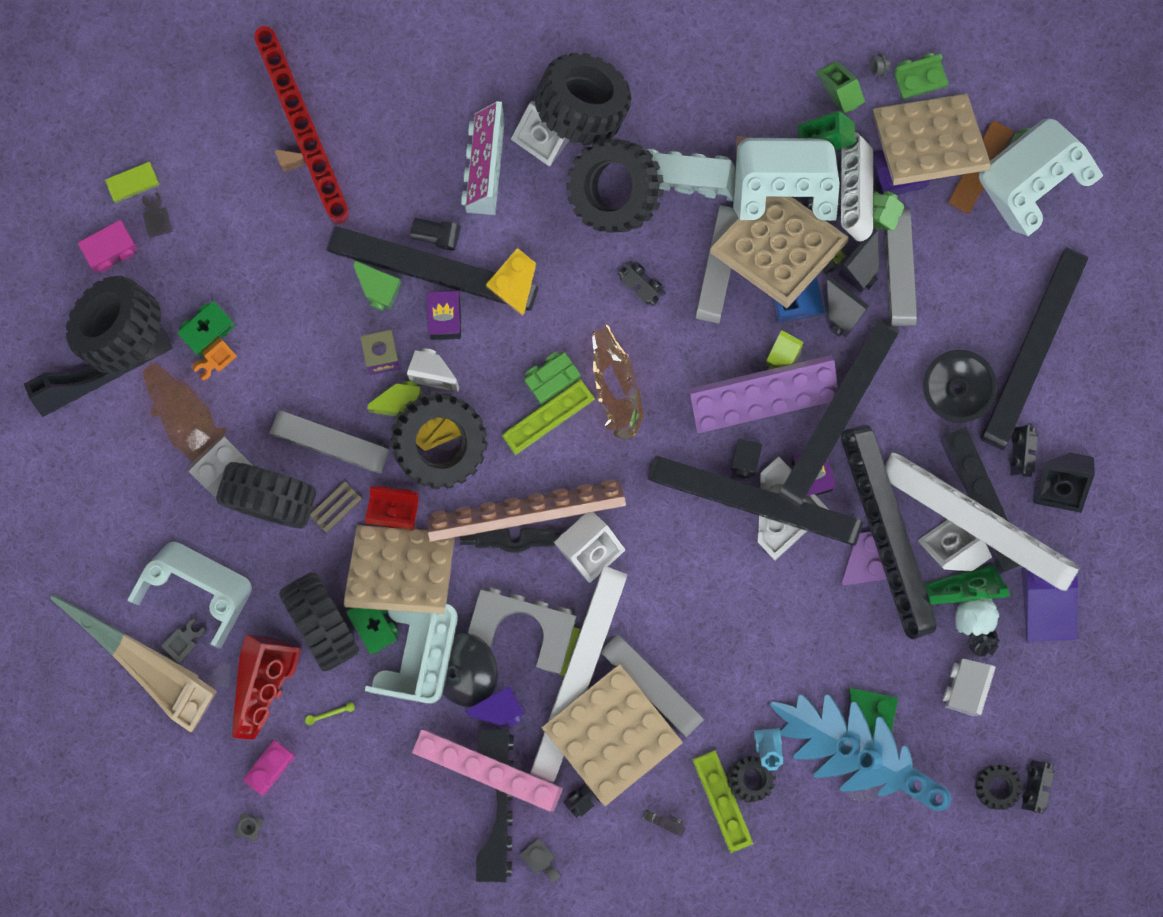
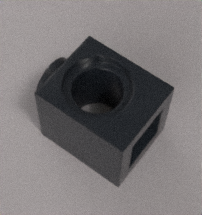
M738 438L731 470L736 471V476L749 478L750 475H755L762 444Z

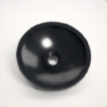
M952 350L941 354L929 365L923 380V392L929 407L938 416L950 422L966 423L980 418L990 409L997 394V379L990 364L980 355L968 350ZM959 385L962 388L961 393H956L953 387Z
M459 632L454 634L442 694L456 705L472 707L492 695L498 679L497 662L492 650L484 640L472 633Z

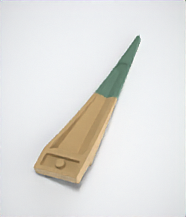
M55 594L50 596L52 601L92 635L140 683L173 721L189 732H193L217 693L215 689L198 678L199 675Z

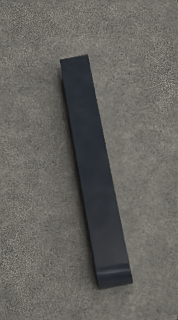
M333 227L326 249L332 254L508 305L486 287V284L496 272L345 228ZM531 283L526 311H532L539 287Z
M1065 247L980 441L1002 451L1006 448L1086 266L1088 256Z
M880 319L877 321L778 496L798 507L801 506L897 338L899 330Z
M868 425L845 429L841 435L843 448L903 630L910 639H917L932 634L937 627L934 613L874 432Z
M660 456L654 457L647 480L853 546L857 545L864 523L857 518L806 502H802L801 506L798 507L778 496V493Z

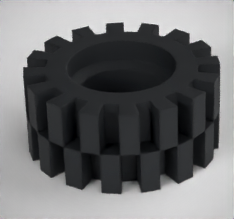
M749 756L736 761L735 765L729 769L731 773L727 776V779H730L728 787H732L731 793L733 795L736 794L738 800H744L747 803L760 801L772 793L771 789L775 788L776 784H773V780H776V775H772L774 770L768 771L765 766H762L760 757ZM747 770H754L760 776V784L755 789L748 788L743 782V776Z
M1006 765L986 767V769L980 772L979 777L976 778L975 790L977 791V798L990 809L1006 810L1009 807H1013L1020 800L1019 796L1023 792V789H1021L1023 784L1022 780H1019V774ZM1000 777L1007 782L1008 790L1002 797H995L990 792L989 785L994 778Z

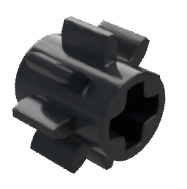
M995 630L975 636L973 633L969 635L970 639L967 643L970 644V650L977 656L985 657L988 653L993 656L999 648L997 644L1000 640L997 639L998 635Z

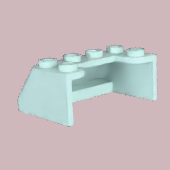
M1045 118L990 161V170L980 171L979 180L1009 227L1013 231L1029 236L1041 226L1043 221V215L1035 203L1039 198L1071 173L1076 181L1084 186L1094 184L1103 177V174L1086 147L1058 121Z
M746 138L739 143L737 148L733 209L740 220H756L760 218L765 211L766 196L813 197L812 210L818 219H837L839 177L835 149L828 140Z
M446 604L445 614L388 610L392 620L410 625L400 673L391 671L377 673L373 679L372 687L366 686L365 691L428 704L437 702L442 696L458 619L456 610Z

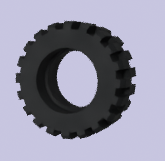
M578 52L559 56L549 63L538 85L534 99L541 121L547 123L546 126L551 132L555 131L558 137L562 139L567 138L569 142L574 144L580 142L582 145H591V143L612 139L618 133L630 109L632 95L627 80H623V74L620 71H616L611 63H605L598 56L594 58L591 57V54L583 53L579 55ZM573 94H578L583 97H586L594 104L583 102L576 98Z
M606 139L605 141L592 143V147L586 146L581 150L582 156L575 157L572 162L575 167L574 169H569L567 176L571 177L570 183H566V190L571 192V196L567 198L569 204H574L576 207L573 209L574 214L577 217H583L582 223L586 226H593L594 230L605 231L606 233L628 232L631 229H638L643 226L644 221H649L653 217L651 212L658 210L661 203L657 202L658 197H663L664 189H660V183L664 182L663 175H658L657 170L660 169L658 162L651 160L653 155L648 150H643V146L627 140ZM611 163L622 164L628 170L632 179L631 196L620 209L608 208L601 200L598 192L599 177L602 171Z
M124 276L103 278V281H97L93 284V287L87 288L83 292L84 295L74 303L76 306L70 311V320L66 323V330L68 331L66 332V339L70 350L99 372L117 373L129 369L130 365L137 364L140 361L139 359L149 352V347L154 345L156 333L160 331L161 310L156 298L132 279Z
M431 392L430 395L425 396L423 394L417 396V400L409 401L405 405L406 408L402 412L399 411L396 416L397 421L392 425L391 431L393 433L392 438H390V444L393 448V456L399 467L411 480L424 487L430 486L432 489H440V487L448 489L454 487V484L458 482L460 484L466 482V477L470 474L474 475L478 471L476 467L479 463H483L485 458L483 452L487 450L488 443L485 441L487 432L486 428L483 427L480 415L468 403L452 394ZM434 418L451 420L457 425L461 433V445L457 453L442 463H432L425 460L419 454L416 447V436L420 428Z
M230 462L225 466L216 500L219 505L271 523L303 529L308 524L317 493L315 487L296 478L253 465Z
M309 572L281 588L278 594L322 671H330L358 654L359 648L316 573Z

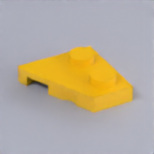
M517 248L486 284V287L523 316L536 263Z
M434 418L420 428L416 436V445L423 451H426L461 436L457 425L451 420Z

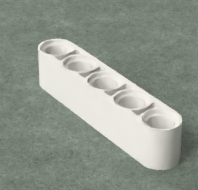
M855 132V144L842 148L841 225L857 241H864L873 231V148Z

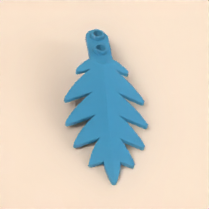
M804 695L798 696L797 707L779 702L770 703L774 711L788 722L780 731L781 736L799 739L812 738L794 754V759H817L834 755L814 773L815 778L838 776L859 770L840 787L841 792L864 790L885 784L878 792V796L889 795L901 789L934 811H943L949 807L951 794L948 789L912 767V758L907 746L902 747L899 756L894 738L882 717H877L873 741L868 723L856 702H852L850 706L848 728L841 711L830 695H825L822 717ZM917 780L922 784L920 790L915 787ZM938 793L941 794L943 797L941 803L937 802L936 796Z

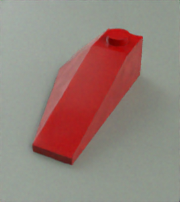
M245 635L238 662L232 727L233 738L256 739L270 715L268 710L270 704L275 697L279 699L283 693L279 690L286 677L291 679L295 673L302 648L266 636Z

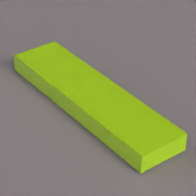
M580 379L501 436L516 456L589 405L595 398Z
M716 750L692 759L729 852L732 853L752 845L753 841L736 799L731 793V787H728L729 782Z

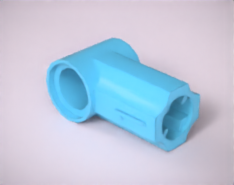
M780 729L754 730L756 752L760 754L762 766H765L768 771L777 770L783 764Z

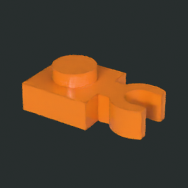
M219 337L202 352L205 358L195 361L191 368L195 372L200 368H204V371L199 374L200 378L204 381L210 377L211 370L215 368L220 372L237 355Z

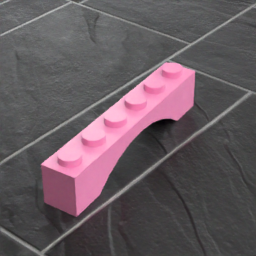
M421 730L412 752L548 811L555 810L563 790L558 785L491 759L427 730Z

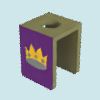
M392 330L360 336L366 368L370 376L401 369ZM386 345V352L383 355L377 356L372 352V347Z

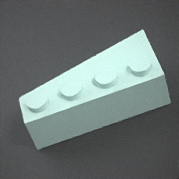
M646 149L653 155L651 160L657 161L660 166L657 173L658 175H663L664 182L660 183V189L670 191L671 187H675V191L690 195L695 190L709 198H715L717 194L727 196V201L734 202L736 167L728 157L715 156L714 159L706 158L705 155L696 153L691 156H682L681 153L670 151L668 154H660L656 150Z

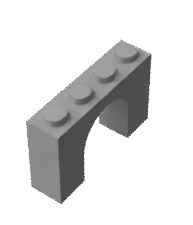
M487 587L486 591L480 590L468 633L480 637L491 649L496 629L504 618L516 613L530 615L540 623L544 633L536 668L561 674L576 621V616L572 615L573 611L558 607L557 611L548 608L549 604L537 600L534 601V604L524 602L525 597L511 594L510 598L500 595V590Z

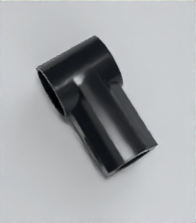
M414 218L410 238L435 244L436 247L455 251L461 226L448 221L438 223Z

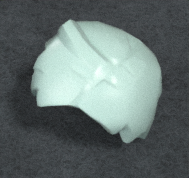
M992 599L961 602L956 610V629L960 633L964 632L966 635L973 633L975 636L993 632L997 626L999 613Z

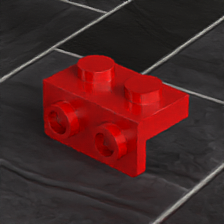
M370 486V498L365 523L414 530L419 508V493L408 489L398 490L386 486Z

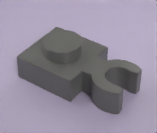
M191 619L187 623L185 632L178 628L161 646L179 664L197 647L193 640L202 637L206 633L205 628H201L196 633L193 631V625L197 623L196 619Z

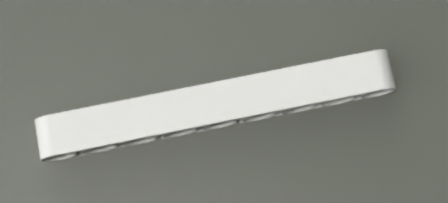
M891 453L885 468L892 485L1061 590L1068 589L1079 570L1078 565L897 453Z
M607 566L603 567L575 644L576 647H574L569 661L567 673H565L548 722L587 691L627 578L626 573ZM545 731L530 774L554 783L564 755Z

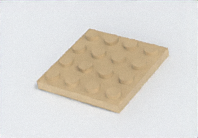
M968 94L873 109V118L893 185L990 170V160Z
M766 196L763 215L756 220H740L738 218L710 248V253L788 308L848 242V236L827 221L818 219L811 210L792 197Z
M357 525L344 606L445 614L455 537L430 542L428 530Z
M620 664L542 727L604 806L609 804L683 743Z

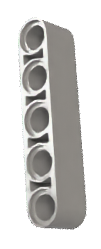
M720 205L711 247L739 218L733 208ZM709 253L696 319L719 324L731 268L711 253Z
M904 209L901 216L898 217L899 221L895 230H885L890 326H916L917 319L910 209Z
M280 410L277 411L269 434L379 474L382 473L390 450Z
M618 634L601 650L600 653L615 668L619 664L623 667L651 704L686 738L703 722L704 719Z

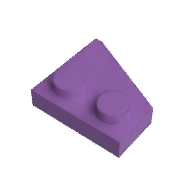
M871 532L860 533L857 545L853 546L841 582L842 586L887 580Z

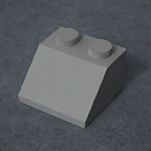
M221 434L186 469L216 498L225 466L228 463L252 464Z

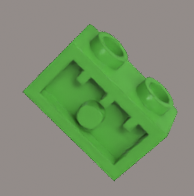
M934 53L922 56L919 61L912 62L907 60L898 64L893 75L902 100L948 87L949 84L941 63L943 60L942 54L934 55Z

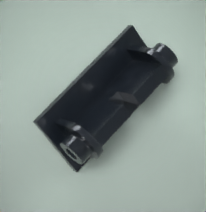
M632 261L625 262L624 265L627 269L623 267L618 272L619 279L631 290L637 285L641 286L635 294L647 305L650 304L653 307L659 301L657 296L661 297L666 294L662 289L663 285L657 279H651L644 273L646 271L640 263L636 261L634 263Z
M1030 425L1014 428L1012 435V457L1010 458L1011 476L1022 474L1023 477H1032V473H1035L1036 455L1028 454L1029 450H1037L1038 433H1036V428H1032Z
M1032 760L1027 772L1028 780L1022 795L1023 803L1021 809L1040 814L1047 810L1050 793L1042 790L1043 786L1049 788L1052 786L1055 770H1053L1054 765Z
M585 783L579 789L572 790L563 803L577 818L578 816H584L595 806L590 800L592 796L598 802L600 800Z

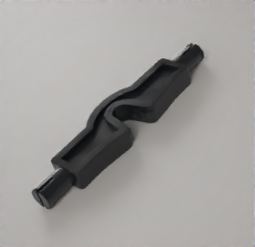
M502 528L475 533V535L460 536V545H475L477 549L500 548L508 553H522L533 547H555L554 542L563 533H555L554 529L522 528L520 530L519 542L513 543L510 540V530Z

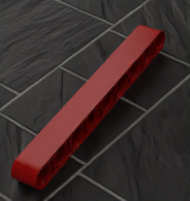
M261 26L255 31L254 40L326 213L334 224H344L350 216L348 206L274 30L269 26ZM266 36L272 37L269 43H261L262 38ZM275 57L281 59L277 65L269 64L271 59ZM286 78L290 80L289 84L282 87L278 85L280 80ZM291 100L299 101L296 107H287ZM306 121L308 123L306 128L301 130L296 128L299 122ZM313 142L317 144L313 151L305 150L308 143ZM318 164L326 165L325 170L320 173L315 172L314 168ZM331 185L335 187L333 193H323V189L326 186ZM342 207L344 212L340 216L332 215L333 209Z

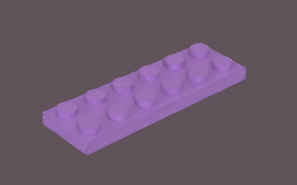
M829 355L690 388L689 395L697 434L831 402L838 391L835 362L833 356Z

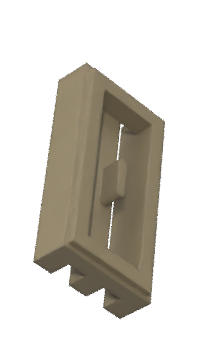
M344 482L310 516L328 533L362 501V498ZM346 489L348 492L319 519L317 516ZM353 496L355 499L326 526L324 522Z

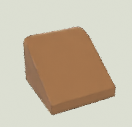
M274 150L283 172L305 165V160L300 153Z

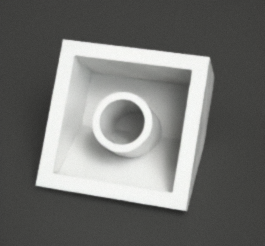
M594 512L584 514L554 542L563 555L589 583L601 573L604 566L608 567L625 551L610 528Z
M960 659L958 663H954L950 673V677H953L951 687H946L943 701H946L945 707L970 716L981 715L995 666L967 659Z

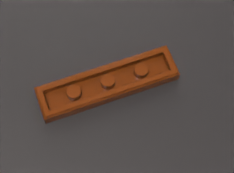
M994 120L983 137L990 161L1006 148L1014 133L1013 130ZM980 172L963 174L948 205L967 215L970 214L984 188L979 180Z

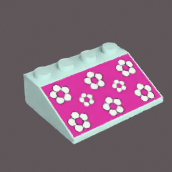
M499 101L476 112L474 121L469 123V135H473L472 144H467L466 158L470 159V167H465L464 182H468L467 191L462 193V205H466L467 213L496 214L505 123L502 102Z

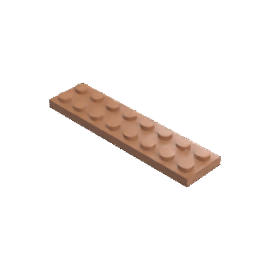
M605 480L600 485L591 486L590 484H583L578 486L577 489L567 490L562 488L545 495L534 493L529 495L528 498L523 499L512 497L504 500L502 503L485 502L480 507H459L453 512L436 511L431 516H427L430 542L622 507L626 506L625 496L620 481Z

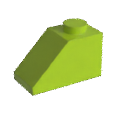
M781 331L766 360V366L769 367L768 370L795 364L802 353L803 342Z
M411 381L395 384L370 402L367 409L369 413L397 416L399 411L402 412L406 408L405 405L409 401L417 400V396L422 394L421 387H417V383Z

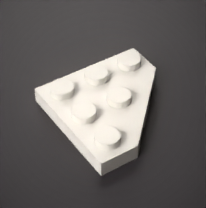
M780 457L775 459L761 472L760 488L774 493L780 492L792 471ZM815 494L806 496L803 501L828 509ZM759 516L758 543L775 561L807 532Z

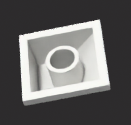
M532 101L529 103L511 140L550 167L569 142V139H562L557 136L555 131L551 132L547 128V123L541 121L539 112H537L535 102Z
M422 348L421 351L415 350L407 372L411 382L455 392L459 391L457 379L442 358L436 355V351Z
M948 519L918 539L919 544L945 570L973 571L992 558L985 542Z

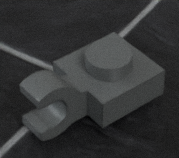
M537 839L520 854L535 874L543 870L553 883L561 877L550 863L555 859V856L540 839Z

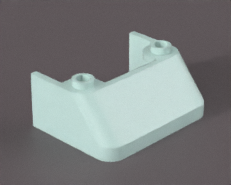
M169 542L147 564L127 601L139 606L150 585L160 586L168 580L171 573L176 574L214 594L209 606L210 613L214 618L222 621V624L211 645L221 649L251 594L252 585L244 576L178 542Z

